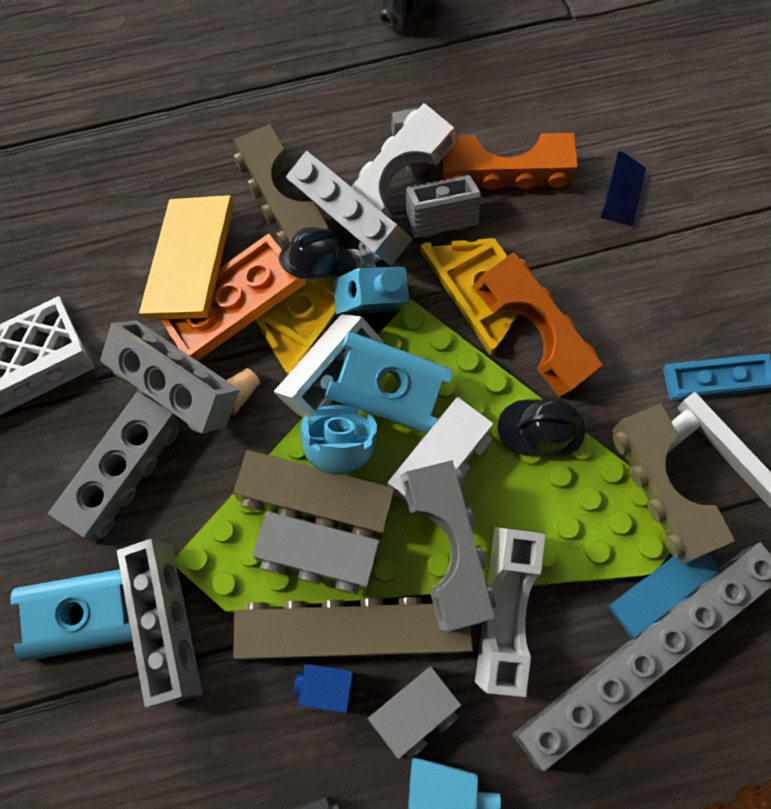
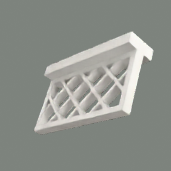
M59 296L0 324V356L5 347L17 349L10 363L0 361V369L6 370L3 377L0 378V415L95 368ZM58 310L60 315L53 327L42 324L45 316ZM20 328L28 329L21 342L9 340L15 330ZM38 331L49 333L43 347L31 345ZM59 336L71 339L72 343L58 350H52ZM27 352L39 354L35 361L25 366H20Z

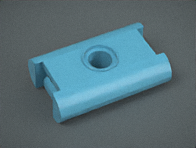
M348 331L341 348L348 350L338 381L328 383L325 397L428 433L438 419L431 416L440 386L441 384L450 383L452 369ZM384 373L394 375L397 380V387L392 393L384 391L381 387L380 381Z
M120 569L13 589L11 593V605H19L22 643L14 644L17 658L21 662L133 642ZM76 604H80L84 611L83 618L78 624H74L70 617L71 610Z

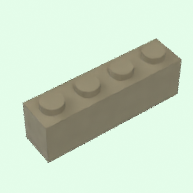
M246 450L233 494L238 501H241V507L250 511L262 513L264 508L278 511L280 515L299 520L300 517L315 521L314 524L333 529L340 527L351 530L353 534L374 539V537H383L394 495V488L342 474L327 473L308 465Z

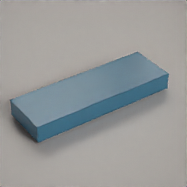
M770 353L671 363L663 367L670 401L684 400L693 392H696L700 398L771 390Z
M709 554L683 565L678 558L671 556L658 569L636 583L609 604L607 608L629 637L635 638L721 569Z

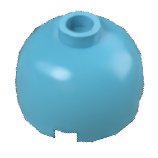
M330 405L317 408L316 415L308 419V414L303 418L301 425L303 451L309 462L324 472L342 475L355 472L363 468L374 453L377 423L373 416L368 413L366 419L364 416L358 415L357 408L347 405Z

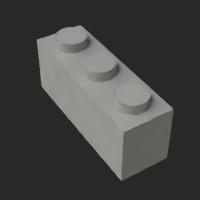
M266 511L253 557L257 562L262 563L260 569L283 575L284 569L299 573L297 579L320 585L321 579L335 582L336 590L358 595L359 589L368 591L379 550V540Z

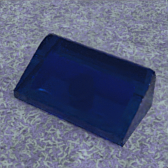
M618 151L613 162L600 218L632 226L646 167L624 152Z

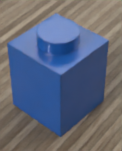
M305 664L304 672H297L294 686V696L300 697L299 706L348 713L354 672Z

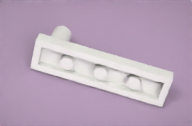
M693 392L677 408L681 414L671 421L679 437L670 446L668 453L697 429L771 508V472L697 393Z

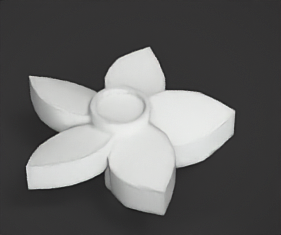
M362 242L359 244V250H347L355 258L356 267L376 268L375 262L381 260L378 255Z

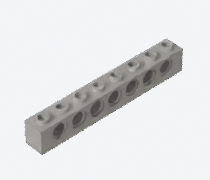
M761 542L743 549L723 565L719 572L638 636L630 639L512 733V736L534 766L541 771L548 769L771 587V554Z

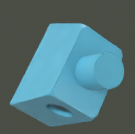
M405 267L359 268L333 280L336 315L398 312L409 303ZM353 286L357 289L355 297L351 293V287Z
M412 757L408 809H501V798L498 793L477 792L478 775L474 772L420 757Z

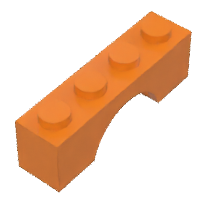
M543 133L529 152L517 157H500L488 152L480 145L475 135L457 136L458 142L440 161L441 180H452L453 177L459 178V176L465 177L470 175L477 188L489 190L500 187L527 189L533 186L560 188L572 185L578 168L574 133Z
M515 252L483 274L472 286L493 314L515 312L527 317L538 328L544 347L542 360L537 370L558 397L573 390L603 365L597 358L596 350L581 338L576 331L574 322L559 310L554 303L552 294L537 282L532 275L530 266L523 259H519Z

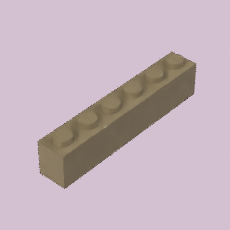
M418 597L400 598L399 605H383V599L360 600V606L345 607V600L322 601V607L307 608V602L288 601L284 602L283 609H268V603L251 602L245 603V610H234L233 659L239 661L463 654L472 652L471 625L449 632L440 630L434 605L422 604L421 598Z

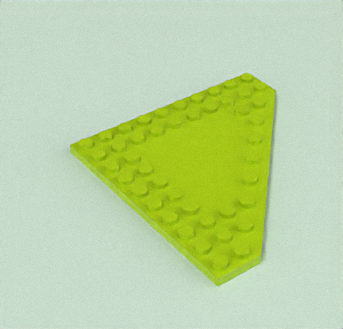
M410 299L409 303L395 315L378 336L384 341L383 344L452 369L450 383L441 384L431 416L438 418V421L458 397L493 423L489 434L493 440L480 456L474 453L467 462L471 467L464 476L465 490L461 492L465 507H470L475 519V529L472 530L475 545H479L484 553L486 567L482 569L486 585L494 527L545 534L541 575L534 581L532 587L630 577L639 578L646 577L658 569L670 554L665 542L667 535L660 522H655L650 515L647 507L649 500L643 489L638 488L633 482L630 475L631 467L586 432L584 441L579 449L568 456H527L515 453L507 448L499 438L497 428L501 413L507 406L516 401L543 399ZM390 373L382 375L380 383L383 390L388 393L395 391L397 380L394 375ZM333 400V402L330 405L345 404ZM358 409V415L364 416L367 419L368 412ZM368 413L373 416L377 423L374 453L363 468L343 475L388 486V481L427 433ZM303 418L273 449L269 456L314 467L307 459L302 448L301 425ZM232 494L174 558L176 568L225 612L234 613V610H245V603L251 602L268 603V609H283L284 602L305 601L308 606L322 605V601L345 600V603H350L362 599L386 600L411 596H431L430 590L443 579L448 570L451 551L446 534L436 522L425 516L422 518L417 514H411L409 507L393 495L383 537H374V539L379 540V550L368 591L359 589L358 595L345 593L335 589V582L321 579L320 585L297 579L299 575L297 572L284 569L283 575H278L260 569L262 563L254 559L253 552L265 513L268 511L278 514V511L264 508L263 512L259 513L241 507V501H238L234 494ZM300 517V520L315 523L313 520ZM337 527V530L352 533L351 530Z

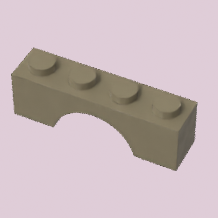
M270 124L234 139L237 153L233 155L235 163L241 174L247 172L250 177L247 183L254 198L260 197L264 205L261 206V209L268 224L275 223L279 230L275 234L282 250L290 245L292 237L303 228L317 227L329 230L314 201H295L285 197L276 189L277 180L287 168L284 148Z
M657 404L621 419L612 430L614 433V445L620 454H625L631 466L630 475L638 488L643 489L649 500L647 503L649 513L655 522H660L667 535L665 542L672 556L678 558L683 565L734 542L735 539L716 505H701L691 502L681 496L670 483L666 472V456L670 446L679 435L662 404Z

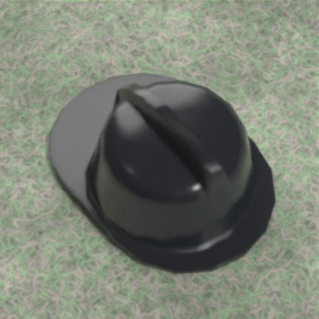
M307 227L297 231L292 237L290 245L284 247L279 254V263L282 269L300 279L313 280L327 276L343 275L356 268V260L353 255L338 245V237L333 231L328 229Z
M559 399L516 401L504 409L497 425L499 438L504 445L515 453L527 456H568L579 449L584 441L586 432L584 420L579 412L566 401Z

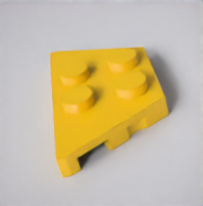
M495 238L478 239L475 242H468L466 240L452 241L451 245L431 246V242L420 245V252L489 355L493 354L519 314L515 312L493 314L472 286L483 274L508 257Z
M342 275L327 276L313 280L305 279V285L255 320L287 376L323 336L338 316L335 309L333 280ZM354 286L351 287V293L353 295V293L356 291V288Z

